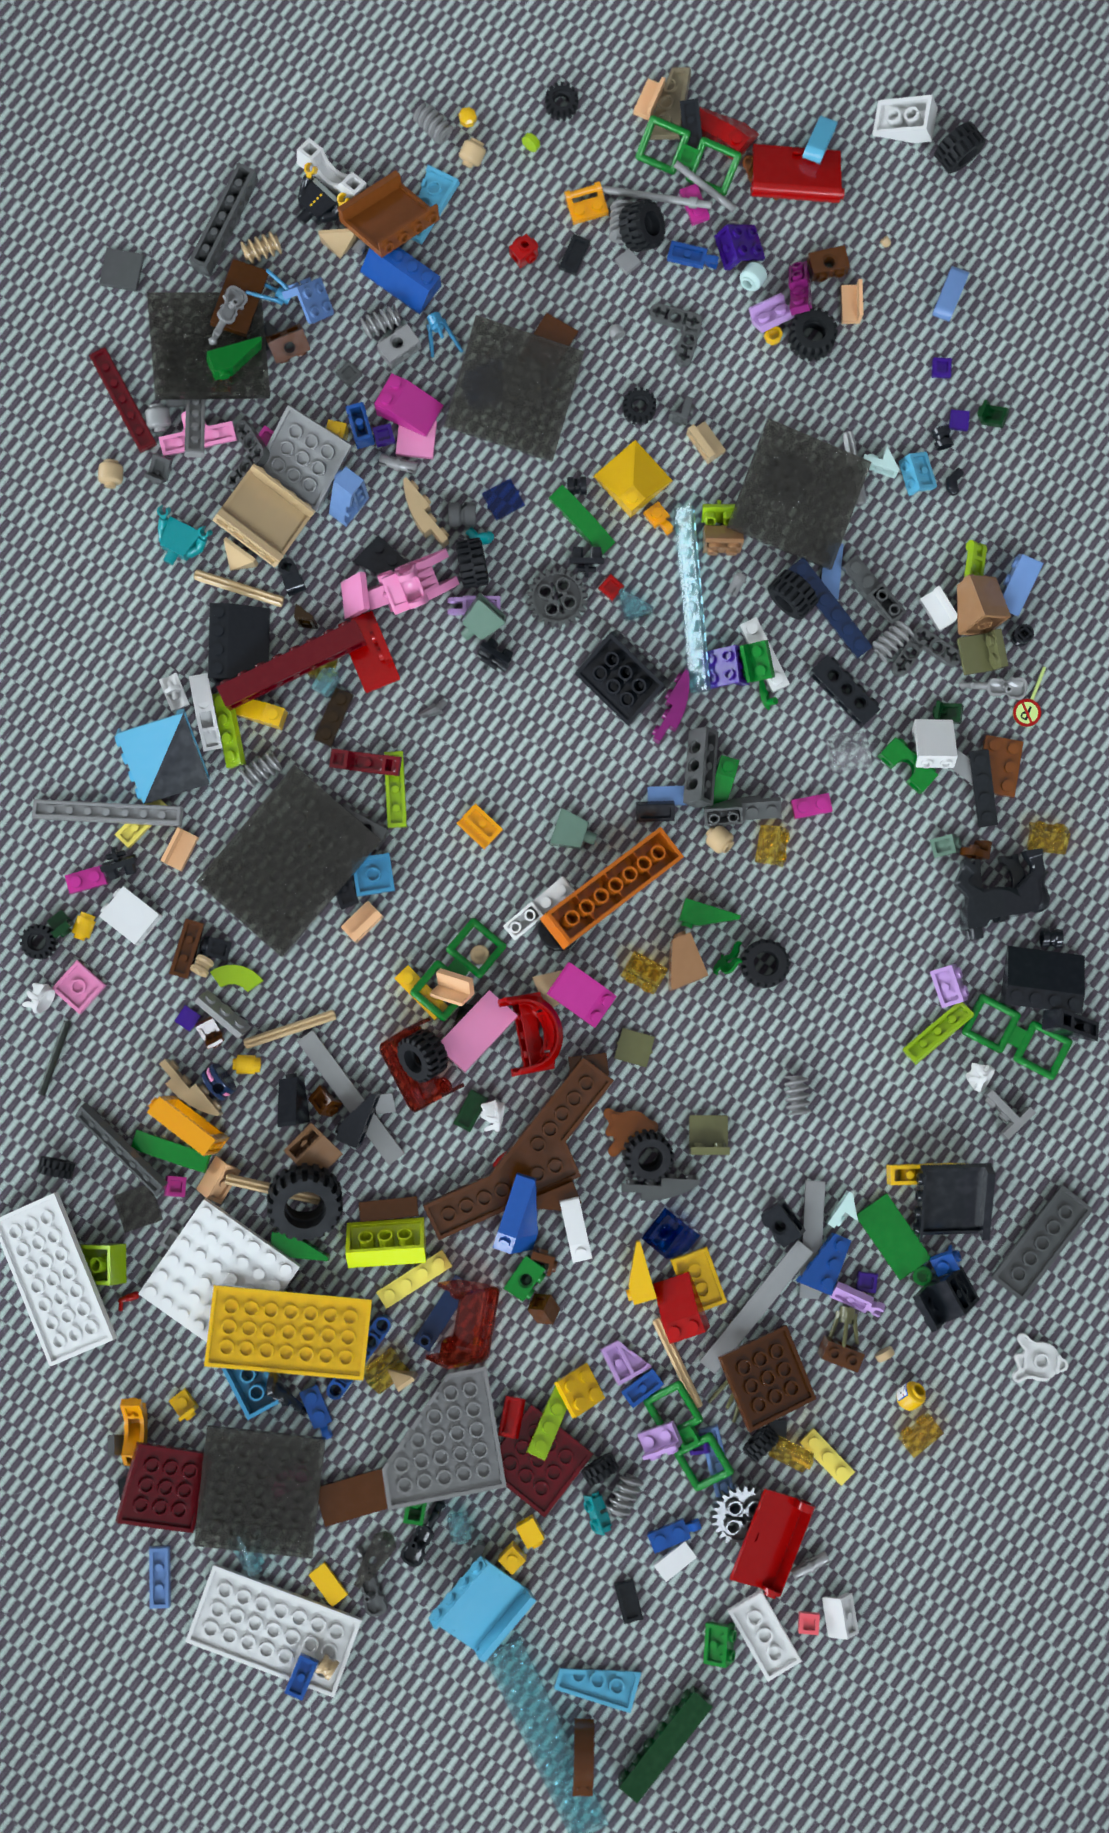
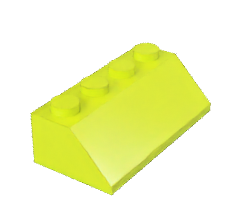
M424 1217L347 1223L345 1254L348 1268L426 1263Z

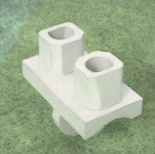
M177 673L159 679L172 712L190 705Z

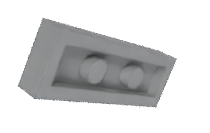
M209 990L196 999L195 1003L237 1039L241 1038L251 1028L243 1018L239 1017Z

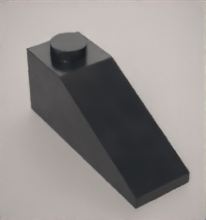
M1062 1008L1044 1010L1042 1030L1068 1037L1098 1041L1099 1022Z
M381 1091L373 1093L342 1122H339L335 1133H337L335 1140L354 1148L362 1145L381 1096Z

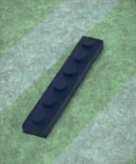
M804 557L788 568V570L804 578L813 588L818 598L817 609L856 659L873 647Z

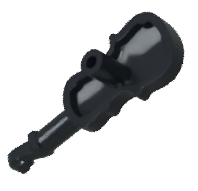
M270 1373L267 1380V1395L272 1397L273 1400H278L283 1407L291 1404L295 1411L304 1416L307 1411L303 1404L292 1395L291 1389L282 1382L281 1377L277 1373Z
M443 1500L437 1501V1506L426 1525L417 1526L412 1541L405 1542V1546L401 1550L402 1560L411 1567L420 1566L426 1556L425 1548L427 1545H430V1541L434 1538L432 1528L439 1518L441 1510L445 1508Z

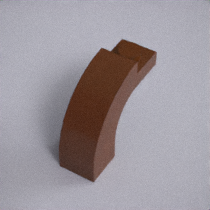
M574 1718L573 1796L593 1797L594 1719Z

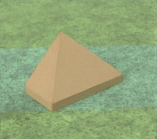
M349 229L318 230L321 243L340 259L358 240V237Z
M227 537L224 538L230 571L258 566V562L253 556Z
M387 1369L398 1392L414 1382L418 1376L415 1371Z

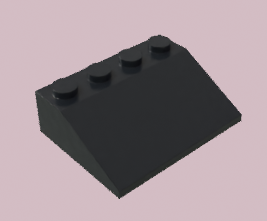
M210 603L208 679L212 683H220L225 679L237 677V674L244 670L250 671L254 669V666L260 662H268L270 608L232 603Z
M618 630L610 632L574 673L628 726L671 683Z
M1007 946L1000 997L1001 1003L1046 1010L1062 1008L1073 1013L1082 1014L1085 997V955Z

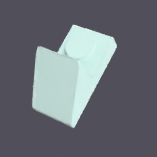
M886 447L882 459H879L874 454H864L860 463L861 468L894 479L899 472V467L888 447Z
M846 1190L825 1222L832 1228L841 1225L845 1218L843 1216L844 1213L858 1221L854 1197L850 1191Z

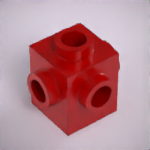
M526 233L522 237H517L513 244L509 246V255L520 269L537 259L538 243Z

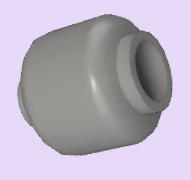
M163 403L151 404L145 410L148 428L154 429L155 432L166 431L165 427L171 425L169 408L165 407Z

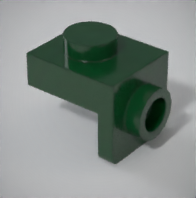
M984 400L982 406L978 408L977 415L982 425L1003 428L1010 411L1006 407L990 405L989 400Z
M937 700L932 714L935 720H953V724H961L964 705L943 703L941 700Z
M60 910L47 920V923L53 928L51 934L55 939L60 935L63 938L72 931L70 927L74 922L63 910Z

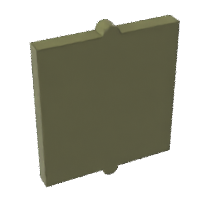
M622 1028L620 1039L616 1042L618 1046L614 1058L647 1068L650 1054L653 1053L652 1046L655 1037Z

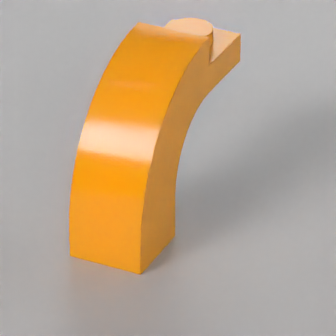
M137 1398L121 1399L120 1403L124 1418V1442L121 1453L124 1466L131 1465L136 1443H147L148 1417L146 1403H142V1400Z

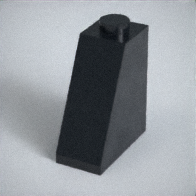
M297 1073L286 1074L285 1079H279L277 1126L285 1127L310 1122L304 1076L297 1077Z

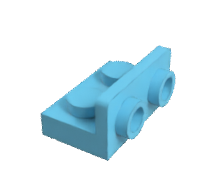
M927 452L909 453L899 460L900 470L909 496L919 491L933 490L937 487Z

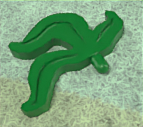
M737 941L730 954L720 955L721 959L713 967L715 975H718L720 970L724 974H730L739 963H742V960L737 958L742 942Z

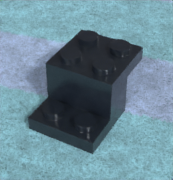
M961 1265L959 1270L932 1280L913 1296L915 1305L920 1310L931 1332L939 1330L948 1321L965 1316L980 1300Z

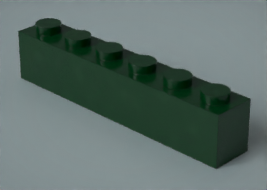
M692 1686L690 1689L687 1688L681 1695L682 1700L678 1705L671 1707L665 1721L662 1720L657 1725L656 1733L645 1740L644 1748L641 1752L635 1753L630 1761V1766L620 1772L618 1776L619 1789L636 1803L641 1800L713 1708L712 1701L695 1686Z

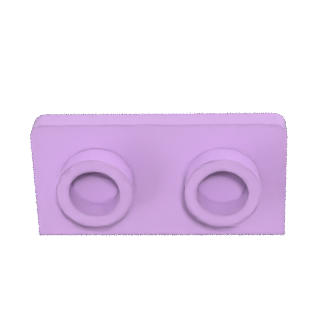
M782 293L749 308L752 324L761 333L795 318L794 315H791L790 307L785 303Z
M957 964L930 971L942 1008L968 1000L969 991L967 986L963 985L961 979L963 977L960 967H957Z
M674 1420L637 1434L645 1452L642 1456L643 1461L647 1459L654 1461L665 1453L672 1455L678 1452V1448L683 1443Z

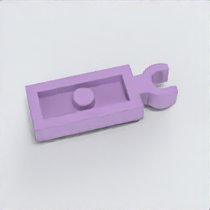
M839 1281L835 1285L832 1296L830 1295L832 1299L863 1313L869 1311L876 1317H880L881 1312H884L885 1309L884 1303L875 1302L874 1297Z

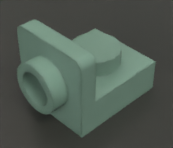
M956 834L930 839L934 858L960 853L962 843L960 837H957Z

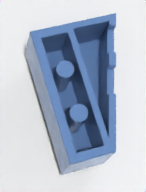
M345 466L334 477L329 514L347 527L368 501L369 495L364 480Z
M1018 554L1014 558L1011 565L1012 569L1010 574H1007L1002 590L1009 612L1018 617L1044 564L1023 554Z

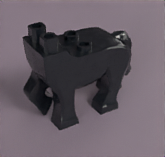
M1043 848L1021 852L1023 859L1029 865L1027 875L1020 864L1018 854L997 857L999 863L1010 874V887L998 886L984 889L981 877V859L970 861L967 858L960 862L961 866L954 881V886L964 896L960 908L961 932L965 931L966 941L984 938L982 928L987 927L990 920H993V923L1005 922L1010 920L1009 917H1016L1030 912L1038 913L1047 909L1050 903V896L1045 887V878L1049 871L1045 870Z

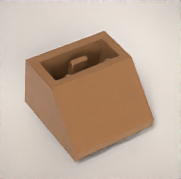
M704 525L703 553H707L710 556L718 555V553L735 556L741 552L744 543L742 526Z
M312 1123L283 1150L298 1166H301L302 1163H308V1165L312 1166L314 1163L318 1164L321 1169L323 1167L329 1169L343 1155Z

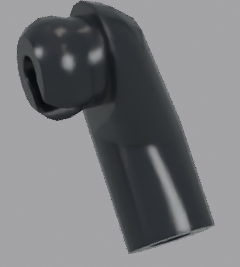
M957 468L950 474L945 481L946 490L951 496L959 493L958 480L964 475L963 470Z

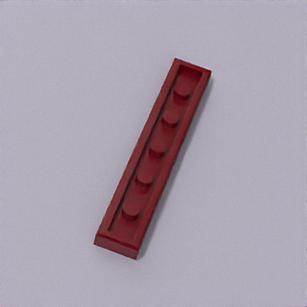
M106 347L90 354L91 361L140 453L156 446L157 443Z

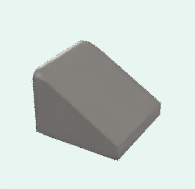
M381 1094L376 1106L377 1115L396 1112L394 1094Z

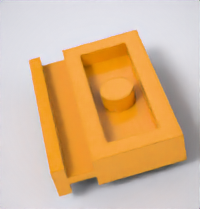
M476 803L456 823L484 850L503 831Z

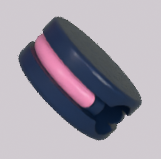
M213 1063L201 1073L204 1084L219 1100L224 1101L228 1096L236 1092V1085L233 1079L219 1064Z

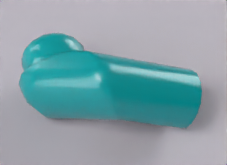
M470 527L465 533L470 539L479 537L482 545L490 544L494 540V534L491 531L478 533L473 527Z

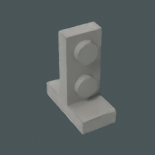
M988 1089L983 1094L986 1098L984 1100L986 1104L992 1109L995 1107L1000 1112L998 1116L1004 1122H1009L999 1132L1003 1139L1009 1140L1036 1113L1031 1107H1025L1017 1115L992 1089Z

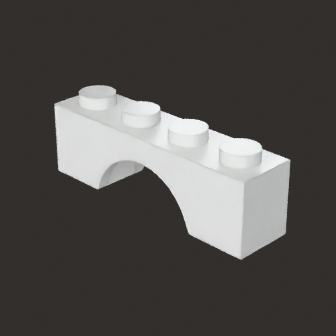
M310 138L297 149V164L304 169L306 163H311L310 171H312L314 166H317L318 172L312 176L319 179L337 196L339 193H346L344 201L346 198L351 199L366 189V182L354 172L344 174L338 171L326 157L324 149Z

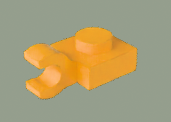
M659 501L643 512V515L654 529L660 526L667 536L673 532L672 529L674 527L667 520L670 518V515Z

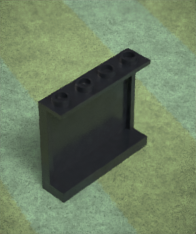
M991 1163L920 1165V1173H917L916 1176L919 1190L915 1191L918 1205L914 1207V1215L917 1220L916 1223H913V1232L917 1234L919 1242L923 1241V1235L976 1233L980 1234L982 1240H990L996 1176Z

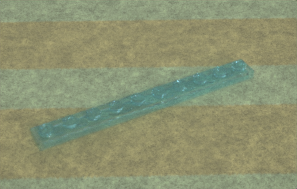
M688 504L674 508L690 693L696 694L710 691L711 689L694 506Z

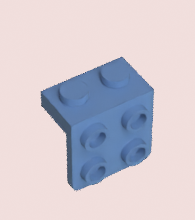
M308 277L300 281L301 285L298 282L288 285L289 290L282 292L284 300L298 296L309 324L334 314L321 277L312 281Z

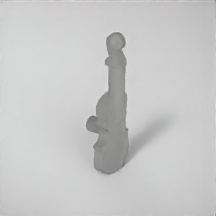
M229 286L223 295L225 302L217 312L219 322L212 333V337L208 339L210 345L217 344V339L220 337L225 325L232 324L238 315L237 310H243L244 305L248 301L246 293L237 286Z
M1013 676L1009 680L991 678L988 682H966L962 680L959 683L961 689L987 690L991 696L1001 697L1002 695H1007L1009 700L1023 699L1028 688L1027 681L1024 678Z

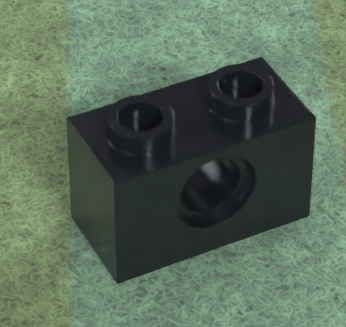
M783 1198L765 1209L761 1214L762 1223L772 1231L774 1240L781 1244L783 1248L800 1238L805 1232V1228ZM777 1221H783L786 1227H780Z

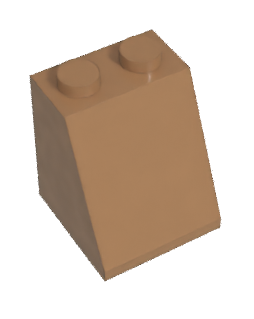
M970 574L965 576L963 581L957 585L959 635L973 636L988 633L1011 617L996 577Z
M685 931L679 932L673 936L674 939L670 942L668 986L670 992L708 976L691 932L687 934Z

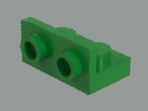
M768 640L740 645L739 655L743 661V675L747 683L775 677Z
M711 1621L706 1622L703 1664L727 1668L734 1662L736 1653L733 1649L737 1637L735 1623L726 1625Z

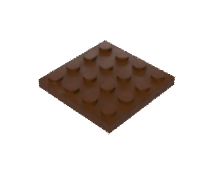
M787 1325L778 1327L718 1357L748 1432H753L817 1399Z

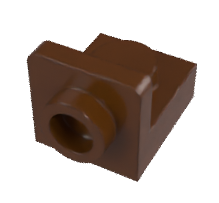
M976 840L974 845L970 844L969 847H961L960 855L973 860H989L992 841Z
M319 1085L308 1098L319 1115L328 1117L335 1115L343 1104L341 1100L334 1099L326 1087Z

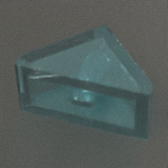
M623 589L619 590L618 598L625 621L652 614L653 606Z

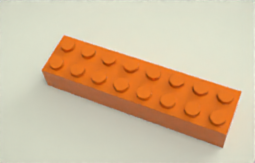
M659 827L546 912L540 920L564 950L678 863L684 856L665 831Z

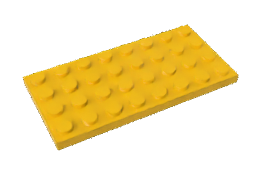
M214 1285L204 1366L364 1380L372 1299Z

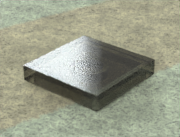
M145 1185L113 1196L125 1233L163 1220L156 1196Z

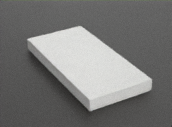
M761 1589L727 1609L768 1682L802 1662Z

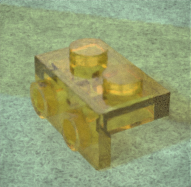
M1043 821L1029 822L1030 833L1026 845L1027 850L1043 848V852L1066 854L1070 832L1064 824L1055 823L1051 825Z
M761 825L755 862L783 867L787 858V843L790 840L789 830L782 826Z

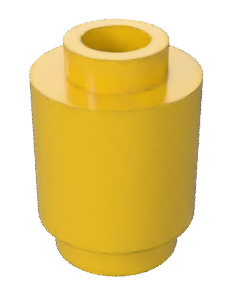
M81 911L80 915H77L71 933H74V938L85 941V938L90 939L96 923L94 921L96 917Z
M237 1055V1058H233V1070H236V1074L255 1075V1073H260L261 1057H256V1055Z

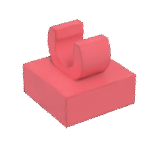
M799 1611L798 1633L819 1635L820 1614L817 1612Z

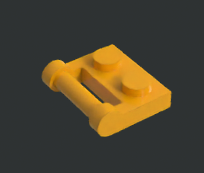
M600 181L594 182V185L574 191H564L573 225L609 215ZM596 192V197L573 203L572 199Z

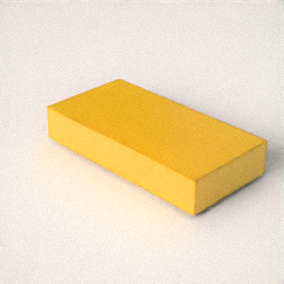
M325 1561L309 1573V1577L331 1607L348 1595L347 1590Z

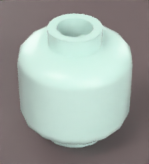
M757 262L748 263L740 274L741 285L748 291L758 290L767 279L765 267Z

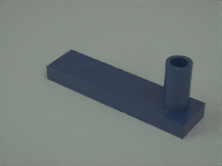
M455 1274L413 1342L429 1352L472 1284Z

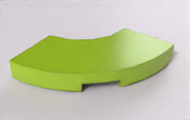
M225 965L210 971L221 988L227 985H238L249 992L264 982L257 973L239 965Z

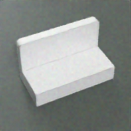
M937 586L932 592L919 599L938 632L957 620V613L940 586Z
M846 1592L838 1597L824 1596L822 1603L828 1637L848 1640L859 1634L853 1594Z

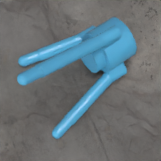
M266 269V272L281 286L277 289L266 283L265 287L274 291L277 298L248 290L245 291L248 295L276 302L281 306L283 303L288 305L291 299L284 300L282 292L289 290L288 285L269 269Z
M433 312L427 316L428 324L426 328L428 330L431 357L434 358L432 330L433 332H438L440 338L443 339L442 330L444 328L462 353V347L447 325L446 319H442L441 313Z

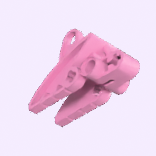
M446 548L395 568V571L389 570L377 575L379 584L368 588L369 610L388 604L390 612H394L397 615L426 604L429 600L459 585L457 576L438 582L432 566L449 557Z

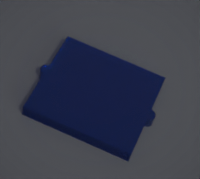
M511 478L482 493L488 505L487 509L492 512L496 521L525 506L519 495L520 491L516 489Z

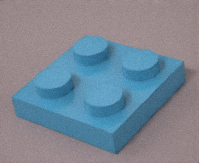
M390 853L351 859L357 897L395 891Z

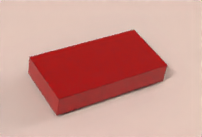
M505 1396L498 1436L518 1439L526 1402L525 1399Z

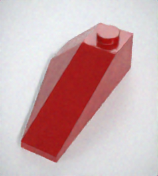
M700 107L703 137L739 151L743 155L759 136L758 132L742 121Z

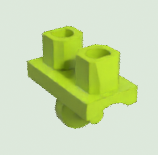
M717 500L716 504H703L701 522L706 525L723 523L725 526H733V523L736 522L737 504H721V500Z

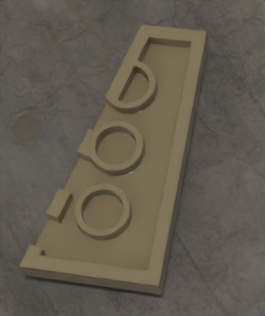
M675 67L671 69L663 88L664 92L661 98L658 99L657 108L654 113L655 116L681 127L680 101L687 100L691 77L690 67ZM655 124L649 140H680L681 135Z

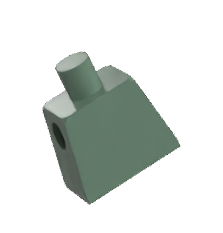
M479 592L463 616L462 623L465 628L460 633L466 640H469L474 634L483 640L506 623V615Z
M561 808L550 845L580 850L583 842L594 845L597 834L587 831L588 821Z

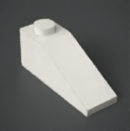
M579 1196L560 1200L573 1263L592 1259Z

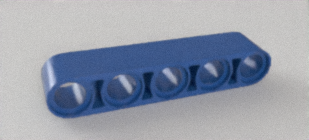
M379 1315L369 1328L368 1336H373L376 1339V1344L369 1345L367 1343L366 1362L392 1327V1320L388 1315ZM385 1320L388 1324V1327L386 1329H380L378 1327V1321ZM333 1378L326 1390L328 1397L333 1400L340 1399L353 1380ZM332 1385H339L341 1393L335 1394L331 1389Z

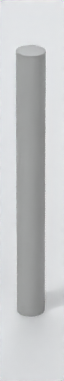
M677 160L673 166L675 169L733 213L737 207Z

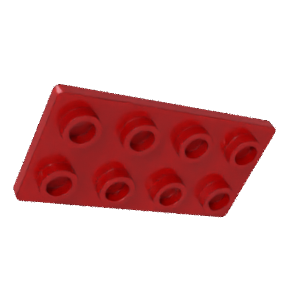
M373 611L349 619L356 621L367 645L349 653L365 693H370L399 681L400 676Z

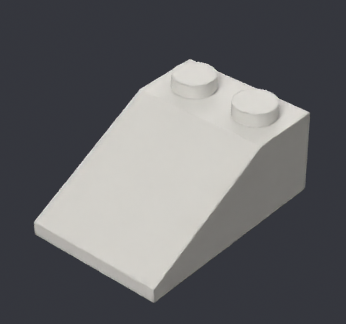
M933 95L878 100L873 136L910 143L932 142L938 110Z

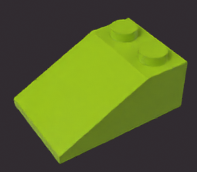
M125 1243L79 1244L96 1285L111 1286L127 1283Z

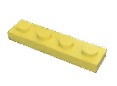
M442 1249L426 1259V1263H420L376 1293L387 1309L453 1265Z

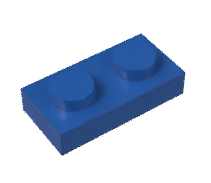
M651 1368L624 1388L621 1393L631 1407L634 1408L661 1388L664 1383L655 1370Z
M301 1653L284 1693L303 1701L319 1660Z

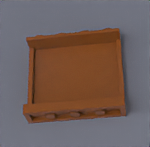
M396 170L337 207L340 223L381 258L440 220L438 205L435 204L430 207L404 186L401 182L400 173Z

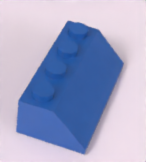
M400 247L382 258L369 248L360 273L419 315L442 286L441 277Z

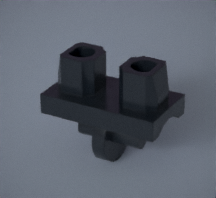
M573 547L570 564H585V566H577V572H585V578H588L589 572H596V567H589V564H604L601 547H591V557H583V547Z
M492 638L487 642L483 641L477 653L481 656L480 660L485 663L483 669L487 671L490 667L494 670L498 668L505 673L509 668L513 652L506 648L502 653L496 650L499 644Z
M112 847V853L106 855V859L114 860L102 863V866H100L101 872H105L109 880L117 879L120 877L117 868L124 867L126 875L137 872V856L133 854L120 858L126 855L125 850L118 851L117 847Z

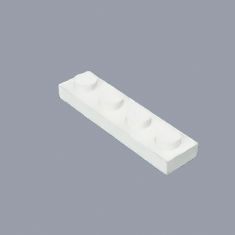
M757 617L739 625L747 644L768 640ZM769 643L775 677L765 680L771 692L774 693L789 686L790 683Z

